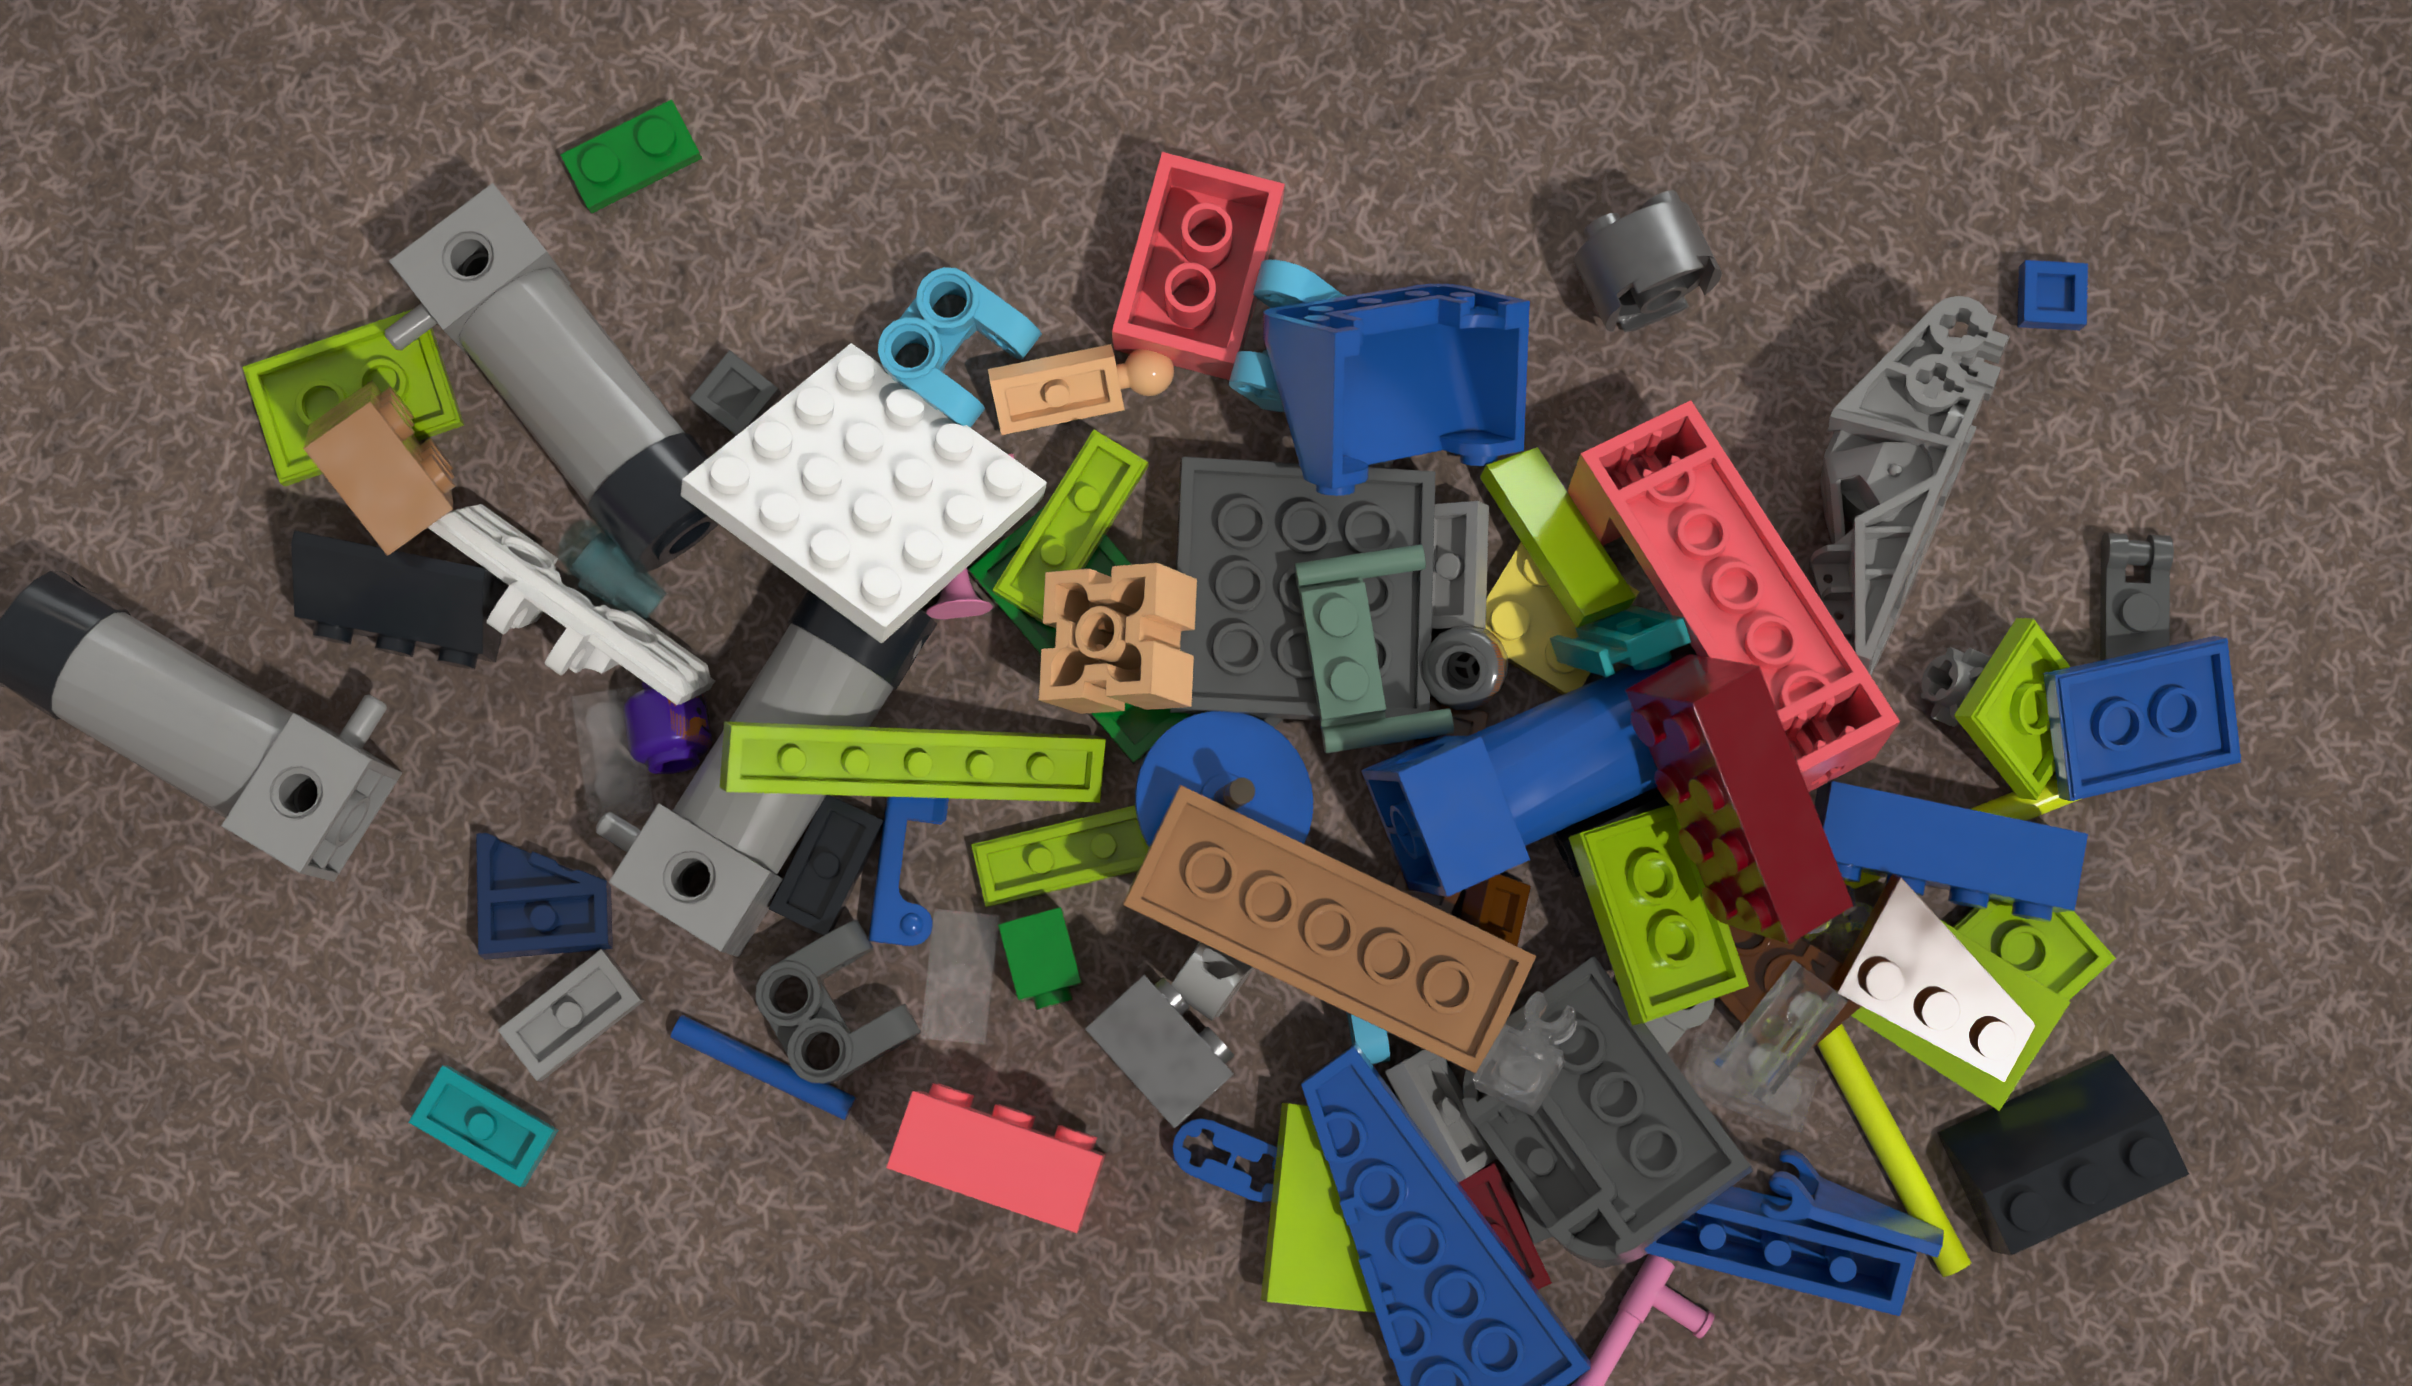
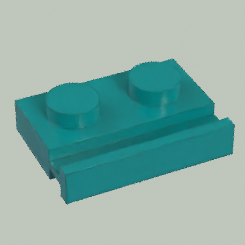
M1631 605L1627 610L1575 628L1578 637L1574 639L1561 635L1550 638L1557 662L1605 677L1615 674L1612 664L1617 662L1631 665L1635 670H1645L1662 665L1672 658L1671 650L1691 642L1683 617Z

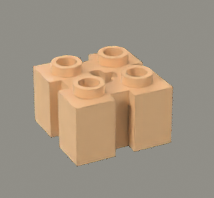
M1159 563L1113 566L1111 577L1092 569L1045 572L1043 624L1056 628L1055 648L1041 649L1039 701L1080 714L1125 711V703L1146 710L1192 707L1194 656L1180 651V638L1182 631L1195 630L1197 579Z

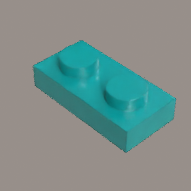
M442 1065L408 1122L518 1187H526L559 1131L557 1128L446 1065Z

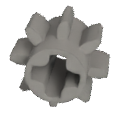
M1949 647L1947 648L1946 655L1939 656L1930 662L1922 677L1923 693L1921 698L1936 704L1931 713L1933 719L1952 727L1959 723L1954 714L1991 656L1973 648H1969L1964 653Z

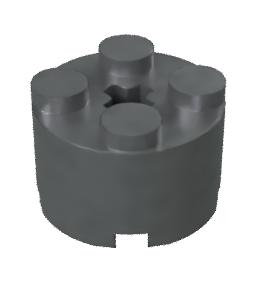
M1674 190L1655 195L1644 203L1642 209L1620 218L1618 213H1610L1591 222L1584 229L1588 241L1578 250L1574 258L1575 266L1607 331L1610 332L1614 331L1616 322H1620L1624 332H1631L1680 313L1689 307L1684 297L1685 295L1700 286L1705 296L1718 284L1722 276L1719 265L1689 205L1682 202Z

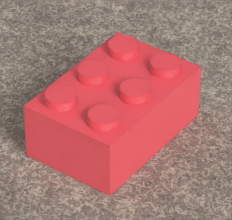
M1162 152L1112 329L1114 350L1131 354L1136 349L1153 351L1170 358L1173 366L1230 380L1237 352L1243 351L1257 301L1253 292L1261 262L1268 260L1283 206L1285 184Z
M932 1083L929 1093L924 1091L912 1092L886 1168L1075 1233L1081 1229L1106 1153L1094 1150L1098 1137L1063 1125L1057 1127L1054 1136L1032 1129L1036 1116L1001 1104H995L992 1115L971 1108L975 1095L940 1083Z

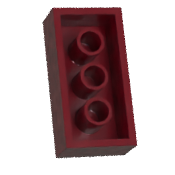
M1689 654L1625 690L1634 710L1631 713L1632 726L1640 740L1649 747L1658 769L1655 772L1656 785L1664 799L1673 806L1681 826V830L1678 833L1680 844L1686 855L1697 865L1705 885L1702 889V897L1707 909L1715 919L1733 927L1791 944L1854 906L1758 665Z

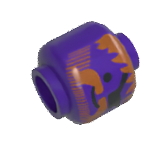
M643 681V690L630 696L623 706L630 755L638 763L647 765L649 772L654 774H674L698 766L700 763L699 757L705 754L712 745L711 726L704 694L702 693L682 704L676 705Z

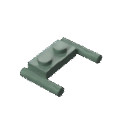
M1422 544L1294 563L1325 753L1454 734V724L1450 708L1389 718L1385 716L1386 704L1366 586L1363 579L1425 570L1426 561Z

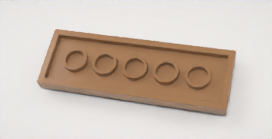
M1182 785L1178 786L1122 905L1480 1076L1536 958L1535 955Z

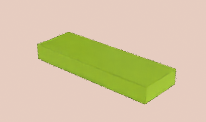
M1093 430L996 583L993 593L1043 623L1045 572L1078 570L1086 567L1147 470L1148 462L1098 431Z
M1536 447L1487 464L1480 476L1482 482L1576 628L1629 609L1636 596L1539 448Z
M1135 805L971 844L987 908L1138 872L1149 849L1139 828Z

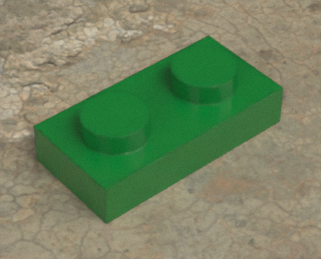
M672 99L560 154L591 214L702 159Z

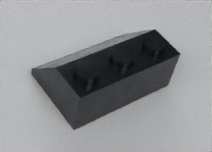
M294 530L291 542L294 617L314 626L313 637L351 645L353 634L376 638L375 649L405 657H413L415 647L439 651L438 662L475 670L477 659L496 663L502 633L487 623V619L508 588V585L487 569L400 551H394L387 556L380 547Z
M2109 1054L2006 1101L2000 1111L1992 1107L1937 1132L1992 1252L2006 1255H2014L2190 1175L2161 1113L2113 1054Z

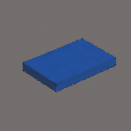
M2212 636L2043 673L2058 795L2061 799L2074 801L2241 763L2227 638Z

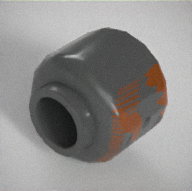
M1456 626L1439 634L1427 647L1422 661L1423 679L1430 694L1442 705L1455 710H1473L1487 704L1503 688L1508 675V655L1502 642L1489 630L1473 626ZM1464 653L1472 655L1468 661L1458 660L1460 655ZM1476 660L1480 665V670L1477 674L1473 668ZM1458 667L1465 668L1468 676L1463 675Z

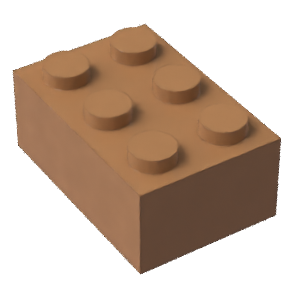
M372 380L309 424L303 449L388 556L453 510L451 489L455 487V484L452 481L454 475L451 470L454 468L431 438L422 444L416 438L415 432L412 429L414 426L412 421L414 416L397 392L391 386L381 392Z

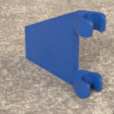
M1787 1149L1781 1151L1779 1159L1784 1163L1787 1162L1796 1166L1799 1171V1178L1783 1171L1776 1172L1770 1177L1768 1183L1771 1189L1784 1197H1792V1201L1780 1206L1774 1204L1769 1199H1763L1760 1207L1766 1216L1777 1221L1809 1218L1938 1258L1943 1246L1944 1230L1822 1178L1809 1160L1796 1150Z

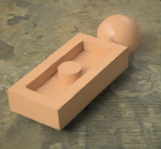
M1112 344L988 369L1001 435L1123 411L1125 409L1121 389L1131 388L1134 392L1143 396H1155L1162 393L1173 380V362L1162 354L1136 349L1128 356L1125 363L1116 365Z

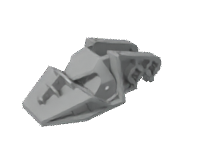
M1949 297L1934 305L1834 407L1830 416L1828 431L1834 434L1824 454L1820 485L1824 516L1832 545H1826L1814 551L1809 559V565L1814 575L1820 599L1870 676H1872L1898 621L1943 515L1946 501L1972 443L1976 427L1971 424L1978 414L1982 401H1989L1995 389L2001 368L1984 361L1988 360L1999 364L2010 336L1992 330L1997 316L1990 314L1980 302L1970 297ZM1956 322H1963L1968 325L1967 335H1964L1962 338L1948 336L1949 329H1952ZM1844 521L1851 522L1853 525V529L1846 535ZM1832 578L1833 581L1831 583H1826L1823 579ZM1836 613H1841L1843 615V619L1837 620L1835 619L1834 615Z

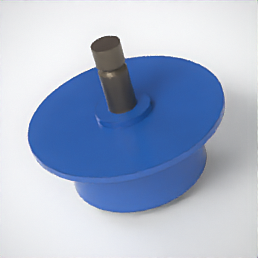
M1210 711L1196 714L1180 721L1163 733L1144 758L1136 782L1135 809L1140 831L1148 847H1150L1179 785L1302 844L1305 843L1313 816V792L1308 771L1299 753L1290 741L1263 720L1244 713Z

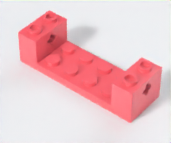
M1690 400L1582 452L1567 493L1602 546L1620 537L1624 538L1670 613L1684 618L1691 640L1690 644L1698 656L1758 665L1760 667L1808 791L1810 792L1874 759L1898 726L1900 720L1693 402Z

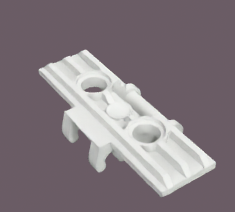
M479 504L450 511L428 527L509 585L487 619V623L505 634L510 627L519 629L537 622L542 613L545 612L566 627V630L545 661V665L560 676L568 668L575 673L587 668L602 674L620 664L676 705L682 704L710 690L715 680L710 677L709 668L706 663L633 611L624 612L610 609L606 605L595 607L585 595L564 585L561 581L560 573L555 570L556 567L554 566L558 558L484 505Z

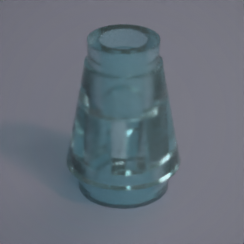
M602 532L589 543L569 570L571 574L580 580L579 588L625 612L631 610L645 621L668 594L658 586L659 584L648 572H634L619 547Z

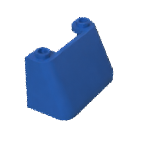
M1422 284L1274 307L1263 311V339L1304 480L1316 484V492L1320 494L1342 496L1354 493L1355 485L1368 480V465L1444 450L1459 454L1460 462L1463 464L1486 466L1498 461V456L1524 451L1530 301L1455 284Z

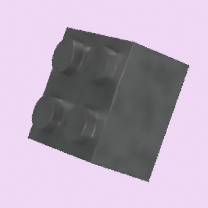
M1143 975L1087 1026L1085 1030L1175 1129L1234 1075L1225 1065L1234 1054L1208 1026L1200 1034L1196 1033L1182 1017L1190 1009L1189 1004L1164 977L1153 985Z

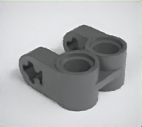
M858 920L833 930L772 965L761 975L756 985L755 999L759 1011L769 1021L788 1056L791 1068L800 1078L811 1083L831 1084L843 1080L921 1033L906 1004L886 1012L851 1032L828 993L823 981L825 978L873 950V946ZM799 977L806 984L808 998L805 1005L799 1011L789 1014L782 1011L778 1006L776 992L779 985L785 979ZM825 1032L833 1035L838 1041L840 1055L837 1062L831 1068L819 1070L809 1061L807 1055L808 1046L816 1035Z

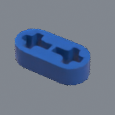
M1202 1118L1191 1120L1179 1129L1174 1138L1173 1153L1175 1161L1183 1171L1249 1200L1258 1202L1272 1200V1183H1265L1261 1192L1255 1191L1250 1188L1251 1176L1233 1168L1237 1156L1252 1162H1258L1262 1154L1265 1153L1274 1157L1272 1168L1275 1170L1277 1154L1275 1146L1215 1121ZM1202 1129L1212 1131L1214 1133L1212 1144L1231 1153L1227 1164L1225 1165L1209 1158L1203 1161L1201 1167L1189 1163L1191 1152L1183 1147L1186 1136L1198 1137Z

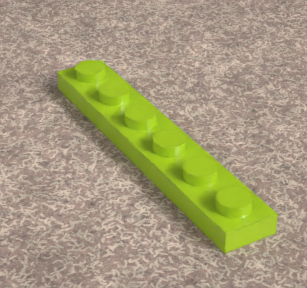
M724 722L719 788L725 792L1100 803L1106 739L1096 735Z

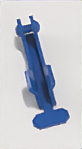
M886 797L868 935L870 942L915 946L923 943L930 936L933 928L930 913L921 905L905 901L899 892L907 820L941 825L947 818L949 798Z

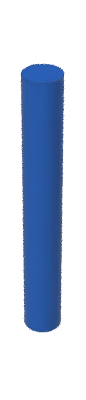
M684 1015L679 1017L671 1033L672 1039L844 1121L847 1119L856 1100L855 1096L830 1084L811 1083L802 1079L790 1065Z

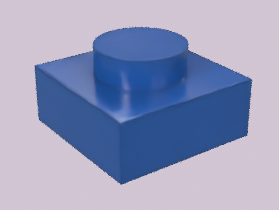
M2025 260L2019 266L2017 327L2077 331L2087 325L2088 263Z

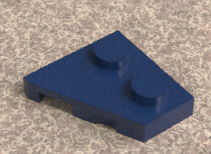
M488 833L476 834L478 955L484 960L613 949L611 886L606 880L579 869L572 870L559 865L556 860L532 851V853L506 844Z

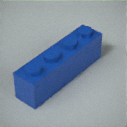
M1830 781L1817 788L1814 806L1844 881L1859 883L1861 874L1866 873L1885 877L1886 886L1892 873L1900 876L1919 896H1923L1925 886L1948 890V902L1958 905L1987 909L1989 899L2013 904L2011 915L2037 921L2051 922L2052 912L2075 911L2088 838L2087 833Z
M1734 1186L1728 1188L1645 1248L1647 1254L1896 1316L1901 1315L1917 1253L1914 1250L1809 1218L1787 1221L1771 1219L1761 1210L1760 1205L1763 1199H1769L1774 1204L1780 1206L1786 1205L1791 1201Z

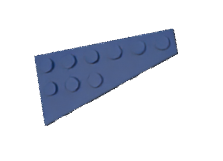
M1354 1043L1304 1079L1301 1084L1325 1159L1328 1160L1340 1196V1205L1347 1226L1350 1227L1359 1255L1363 1276L1390 1359H1393L1401 1386H1567L1590 1370V1360L1357 1043Z

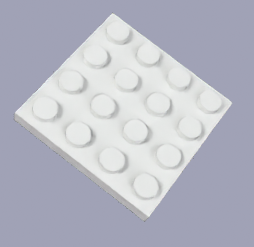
M851 343L682 479L681 496L882 644L1037 505L1044 497L1047 482L969 426L954 423L945 414L930 406L914 391L901 386L885 372L883 365Z

